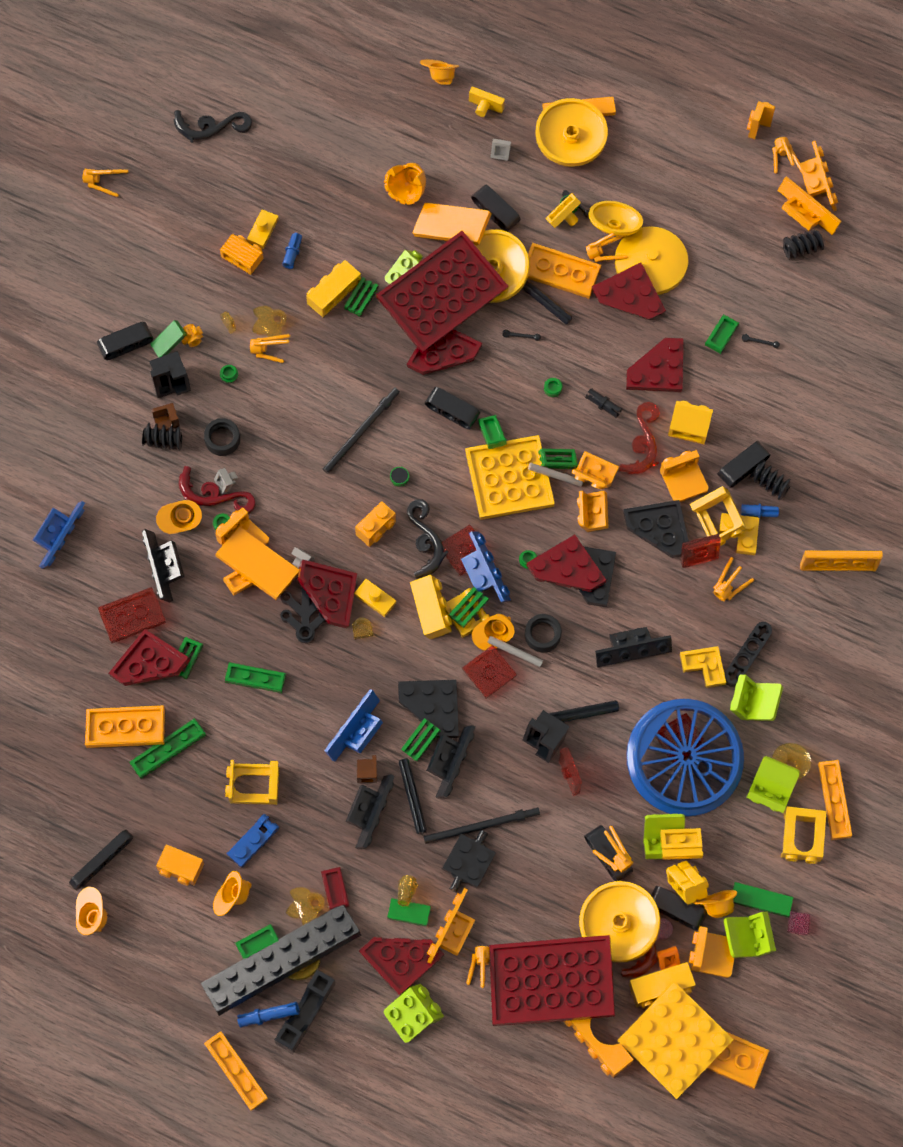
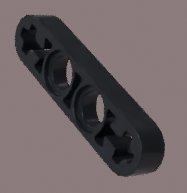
M759 622L725 672L726 684L728 686H736L739 675L747 673L772 633V627L769 623ZM763 628H766V633H764L761 636V638L758 639L757 637L760 633L759 629L762 630ZM750 642H755L758 645L756 651H751L748 648ZM741 657L746 658L748 665L740 666L738 659ZM736 669L739 670L736 679L731 681L729 675H733Z
M126 829L119 833L71 878L69 884L76 891L81 889L133 840L131 833Z

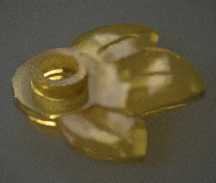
M259 306L253 310L258 318L252 328L254 333L259 335L267 334V337L281 335V327L285 325L287 320L286 314L282 310H273L269 306ZM279 316L281 320L279 322H275L274 317Z
M304 887L294 888L289 891L294 902L288 907L286 914L292 918H301L303 925L316 919L318 912L324 908L325 901L319 893H311ZM317 900L319 903L317 906H312L311 902Z

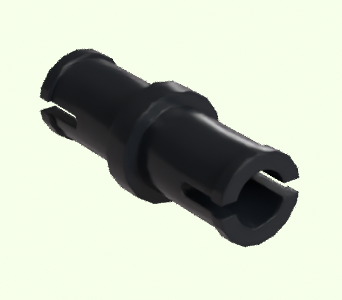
M592 388L588 391L590 394L585 396L586 399L596 404L598 409L601 411L605 410L615 418L620 415L617 412H622L623 408L611 402L609 397L602 396Z

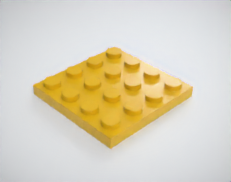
M539 435L506 441L507 445L488 449L487 444L465 448L480 520L554 507L555 503L549 477L528 470L530 463L540 466L542 464L539 459L541 455L538 454V451L542 448Z
M674 981L617 1041L677 1099L734 1039Z

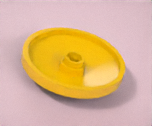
M575 98L561 99L548 105L540 114L535 130L536 141L541 152L551 161L569 167L585 165L596 159L603 151L608 135L607 123L602 113L591 103Z
M642 227L637 233L625 236L616 249L615 256H628L627 259L615 260L617 274L641 262L658 295L676 288L686 274L688 266L686 248L675 234L666 229Z
M486 230L480 245L475 246L509 286L507 290L490 302L497 303L510 299L523 288L529 276L530 260L524 245L517 237L503 230Z
M615 881L598 887L587 897L580 912L579 926L582 937L610 935L612 962H627L641 957L653 946L660 930V913L654 899L645 889L631 882Z

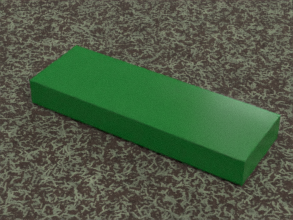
M229 662L225 683L282 693L286 673Z
M737 882L734 883L733 890L737 891V895L733 898L734 904L789 917L793 897Z

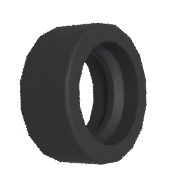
M218 418L211 421L204 431L207 449L218 456L232 454L238 449L240 444V432L237 425L232 420L226 418ZM226 428L232 431L233 440L228 445L217 446L211 440L212 433L217 429Z
M535 615L526 624L525 640L529 647L537 652H550L560 643L561 625L551 615ZM546 623L552 626L555 633L552 641L549 643L535 641L532 637V629L535 625Z

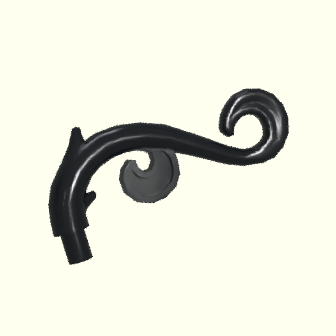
M180 110L174 111L175 119L173 121L177 131L189 139L191 143H194L193 139H206L217 134L235 118H242L244 120L242 125L232 122V128L237 132H247L252 126V119L247 113L237 112L228 116L217 125L213 117L203 115L198 119V127L204 131H195L188 128L190 125L184 122Z
M423 499L412 501L407 508V515L410 521L424 532V534L416 539V548L422 553L429 552L432 545L426 543L431 540L434 544V556L431 561L428 559L427 564L422 566V569L414 571L416 579L431 575L437 571L444 557L448 554V551L444 552L442 541L436 532L414 517V510L417 508L422 509V514L419 516L420 519L427 517L430 508Z

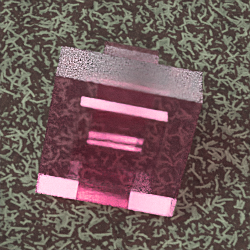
M790 911L787 932L808 935L810 914Z

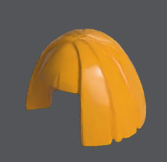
M417 163L393 166L387 171L384 178V186L386 191L389 192V196L401 204L411 205L417 202L423 195L426 187L425 172Z

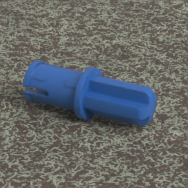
M296 232L292 234L289 245L285 248L286 254L282 262L283 267L288 269L294 267L296 256L300 253L301 234Z
M760 503L759 505L742 504L741 515L758 517L759 519L760 516L778 517L779 507L761 506Z

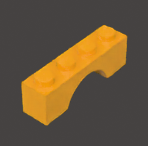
M591 1019L563 1021L568 1027L572 1026L576 1031L574 1035L580 1043L585 1042L589 1047L588 1053L594 1060L598 1059L602 1065L600 1067L607 1076L611 1075L614 1078L633 1062L634 1059L621 1043L606 1045L594 1037L590 1028Z

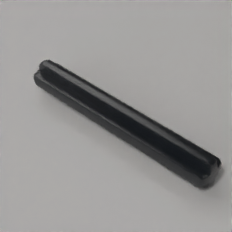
M527 279L522 289L564 324H569L572 320V315Z
M617 700L549 714L562 722L618 712L619 703Z
M407 758L399 760V767L416 833L423 834L427 832L410 762Z

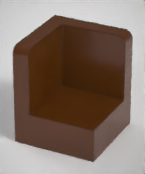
M173 403L151 409L155 424H158L159 429L162 428L163 424H165L166 430H169L171 425H173V428L180 426Z
M372 755V759L357 760V783H377L376 755Z

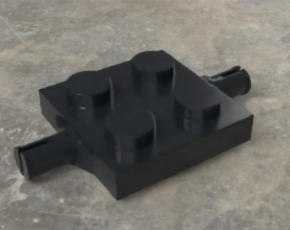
M480 830L476 840L460 834L442 870L451 874L454 878L449 888L451 891L456 884L453 892L457 893L461 883L469 884L477 889L496 852L488 849L483 844L488 835L487 832L484 833L483 830Z

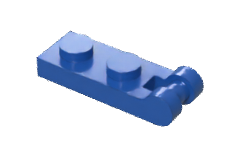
M263 814L250 830L227 852V856L242 868L278 831L279 826L276 823H272L269 817ZM263 826L268 829L265 834L260 830Z

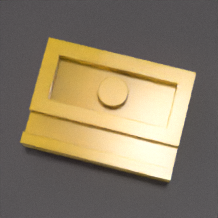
M701 828L666 829L660 831L663 860L703 858Z

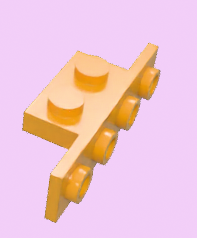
M812 141L816 158L799 163L807 192L811 197L827 192L833 211H837L836 204L838 199L836 193L831 191V188L834 186L831 177H827L826 172H829L827 163L822 161V156H824L822 146H818L816 141Z
M786 176L777 190L788 199L783 204L782 209L808 231L819 224L828 233L833 235L841 220Z
M464 888L461 894H456L452 903L455 907L453 911L448 910L444 918L447 923L445 927L440 926L435 936L438 938L436 944L432 943L427 952L430 955L428 963L431 964L439 947L458 956L475 922V919L458 911L468 891Z

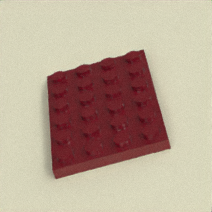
M462 230L376 294V298L420 352L424 353L507 290L509 286Z
M610 935L489 945L493 1026L615 1017Z

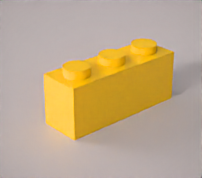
M346 260L341 264L338 263L328 276L325 275L315 288L312 287L307 292V304L320 316L324 317L358 285L361 280V273Z
M428 575L410 582L424 636L434 639L452 632L450 627L452 621L446 613L447 602L442 597L440 591L442 590L440 580L432 575Z
M688 962L630 980L629 987L636 1007H650L674 981L687 994L692 993L695 982Z

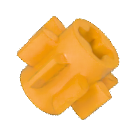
M188 324L183 327L187 334L182 340L183 345L188 343L190 347H195L202 342L203 332L200 326L195 328L194 324Z

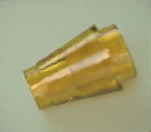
M404 875L398 881V904L401 906H408L418 887L417 880L413 876Z

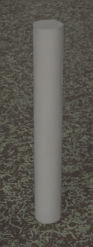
M534 463L529 464L528 470L580 487L583 484L582 481L574 478V476Z
M490 636L487 643L538 667L543 662V660L495 637Z

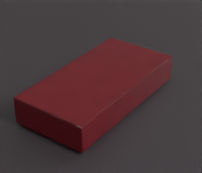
M341 867L321 871L329 909L332 910L342 905L350 907Z

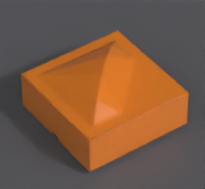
M676 946L657 952L660 970L681 964Z

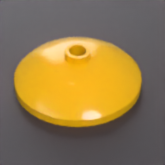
M598 202L589 211V219L592 224L606 234L615 233V236H629L637 233L642 228L643 218L641 214L633 207L621 202Z

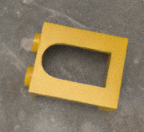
M723 486L690 504L692 510L697 513L709 538L708 544L713 547L724 545L726 540L741 536L743 531L747 529L729 490ZM723 501L734 527L719 535L707 509Z
M231 760V765L227 766L226 772L227 778H230V783L226 785L225 796L229 797L230 803L277 805L278 761H270V764H235L234 760ZM242 775L270 776L269 794L239 793L234 787L235 780Z
M787 806L784 811L785 826L781 857L791 862L806 860L805 862L809 864L821 862L824 852L826 811ZM796 821L815 823L814 845L808 852L799 851L794 844Z

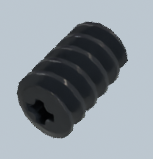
M812 229L811 232L805 231L804 234L798 233L797 236L791 235L790 238L787 236L783 239V249L788 259H790V254L797 258V252H799L800 256H804V250L807 254H810V248L817 252V246L824 250L823 238L817 229Z
M148 422L143 430L142 446L147 442L148 446L152 447L155 442L156 448H159L162 444L164 449L170 445V448L174 450L177 445L178 450H181L183 435L180 426L174 431L173 425L170 426L169 430H166L165 424L159 429L157 423L154 428H151V424Z
M764 461L754 469L749 479L754 477L753 482L758 483L760 481V487L766 486L767 492L773 490L772 496L779 494L778 500L780 501L789 491L791 479L783 481L785 475L782 474L778 477V470L772 473V466L770 465L765 468L766 461Z

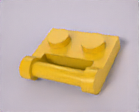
M468 588L462 594L447 601L445 609L448 615L472 588ZM474 595L471 597L469 602L473 600V598L475 597ZM478 601L473 605L474 609L479 604ZM466 605L455 615L456 617L463 611ZM483 608L477 613L480 619L475 621L473 618L464 628L451 619L462 638L472 633L479 623L490 617ZM468 611V612L462 617V619H461L462 622H463V621L466 619V617L470 614V611Z

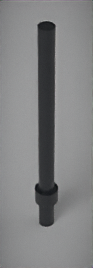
M394 388L386 397L380 400L378 407L322 468L325 473L328 474L380 414L392 405L391 402L400 393L397 388Z
M539 807L525 811L521 809L513 814L426 835L423 838L425 844L514 821L522 822L525 821V818L540 815Z

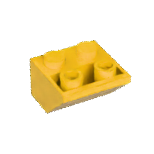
M676 401L668 436L704 445L713 410L704 405L696 406L687 401Z

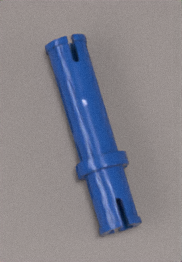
M297 1002L268 1009H255L250 1013L239 1014L237 1016L238 1024L242 1028L248 1025H262L263 1022L299 1015V1006Z

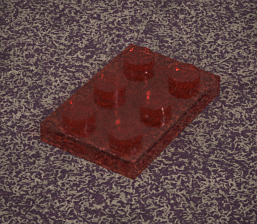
M152 587L98 607L111 644L139 634L144 629L149 630L166 623Z

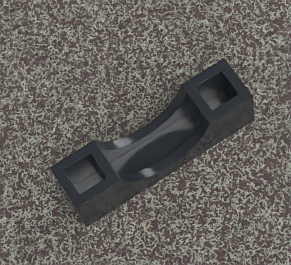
M317 969L298 1004L299 1015L291 1016L284 1023L274 1039L276 1045L294 1054L334 988L335 979Z

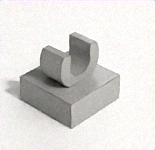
M493 139L490 158L508 161L511 141Z
M223 468L218 470L214 481L221 494L224 495L230 492L232 485L236 484L235 480L238 477L235 472L228 474L226 469Z
M297 547L291 553L296 556L292 565L298 569L302 559L311 562L315 559V557Z

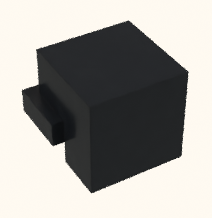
M178 351L149 361L151 367L150 374L157 398L175 392L178 396L191 391L188 375Z
M543 710L536 720L534 718L530 720L522 741L537 749L538 751L535 755L549 763L565 740L570 726Z

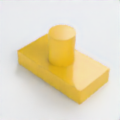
M471 87L469 91V102L478 105L475 111L478 116L485 117L488 109L502 114L505 105L504 98L475 87Z
M571 193L545 219L554 228L563 220L570 226H573L577 223L578 218L572 211L581 202Z
M261 210L247 238V242L252 245L256 244L264 249L279 220L278 215Z
M367 579L354 592V596L383 617L396 604L394 598Z

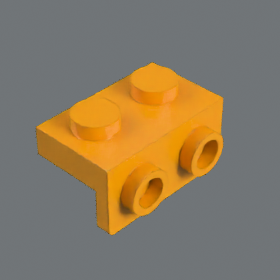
M758 101L756 110H752L747 126V130H749L748 138H756L760 125L771 126L775 106L767 102Z
M579 491V498L577 499V504L580 508V515H578L579 525L587 532L608 529L607 492L599 491L586 494L584 491Z

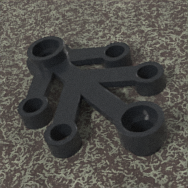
M303 587L302 606L292 598L290 592H283L280 597L281 602L289 605L301 616V624L292 617V613L289 610L281 612V620L284 623H289L296 630V638L299 642H311L315 637V630L326 620L321 617L322 614L319 612V616L309 624V617L318 608L314 603L309 606V595ZM289 596L290 599L286 601L283 600V597ZM289 614L290 617L285 619L283 618V615ZM308 632L309 635L307 637H303L302 633Z

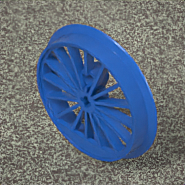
M674 699L653 707L637 722L628 741L627 766L637 791L652 806L669 814L696 816L716 809L735 791L743 772L744 751L736 728L717 708L694 699ZM675 711L682 744L666 721ZM680 711L694 712L688 744H686ZM697 713H700L710 718V720L691 746ZM712 721L723 730L694 749ZM663 724L677 746L657 733ZM724 733L730 744V747L697 752ZM656 737L675 751L649 745L653 738ZM647 749L676 755L675 757L641 762ZM731 750L732 764L698 756ZM686 752H688L690 759H687V760L685 761V760H683V758H684V755H683V754H685ZM677 760L650 779L646 778L642 769L644 765ZM679 763V766L661 793L656 791L650 782ZM699 763L707 765L706 773H701L698 770ZM711 763L731 767L728 779L725 780L713 772ZM683 766L677 800L674 801L663 796L664 792ZM686 768L688 769L694 803L680 802ZM693 773L699 777L711 795L710 798L698 801ZM709 774L724 784L716 794H714L704 779Z

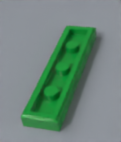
M194 718L167 736L164 744L152 746L129 763L139 778L142 779L205 737L206 733Z

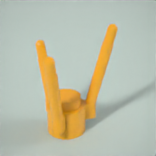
M777 138L774 141L775 147L772 148L774 154V173H778V153L781 156L787 155L791 165L794 166L796 163L801 172L800 162L788 138Z
M84 169L82 179L83 183H88V188H94L118 197L117 193L95 185V183H99L100 174H122L129 171Z
M611 233L586 246L589 259H595V262L627 259V255L601 256V254H604L603 246L625 236L613 237L615 233Z
M290 334L251 339L250 353L256 354V358H265L284 363L283 359L263 354V352L267 351V345L289 343V340L280 339L290 338Z
M730 557L717 584L713 587L715 589L713 594L721 601L726 599L730 601L733 596L754 582L752 578L733 592L731 591L733 587L730 584L741 571V566L737 568L727 582H723L733 557Z
M610 826L609 828L616 842L608 831H604V834L618 853L613 858L615 862L613 863L596 850H593V853L611 866L614 871L619 869L622 873L634 862L631 860L632 858L627 853L613 826Z
M488 946L475 947V954H472L467 985L471 983L477 962V965H481L480 981L481 988H484L485 965H489L490 952Z

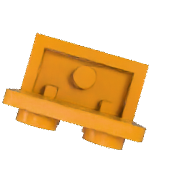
M697 450L692 452L685 451L676 458L669 457L661 463L660 473L673 501L679 500L681 502L708 491V485L698 465L700 456Z
M584 451L578 467L573 469L571 473L575 474L574 478L582 482H593V487L602 490L611 487L620 466Z
M243 507L239 511H234L230 519L225 524L219 525L215 533L217 542L222 546L238 527L244 529L264 545L269 542V537L249 519L248 512Z
M700 926L698 931H694L692 943L695 944V949L690 952L689 963L692 964L691 971L729 978L732 974L734 958L730 954L727 936L708 933V928Z

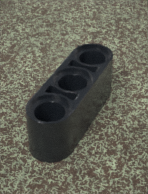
M488 185L482 186L471 196L472 201L480 210L490 211V219L503 231L508 232L521 220L519 214Z
M138 322L100 338L97 341V345L104 360H111L150 344L154 338L147 323Z
M434 387L424 402L430 410L465 429H471L481 414L476 407L439 387Z
M756 441L722 467L717 475L729 488H732L750 475L759 464L767 461L771 454L759 441Z
M602 825L584 835L592 851L596 850L613 863L615 862L613 858L618 853L604 834L606 829ZM597 856L614 881H620L633 872L632 866L622 873L619 869L614 871L611 866Z
M655 886L651 894L659 913L698 931L707 915L705 909L694 903L686 904L680 896L660 886Z

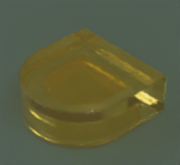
M226 311L221 313L220 318L229 333L231 334L236 331L235 322L231 315Z
M358 618L353 622L354 640L373 636L372 626L368 619Z

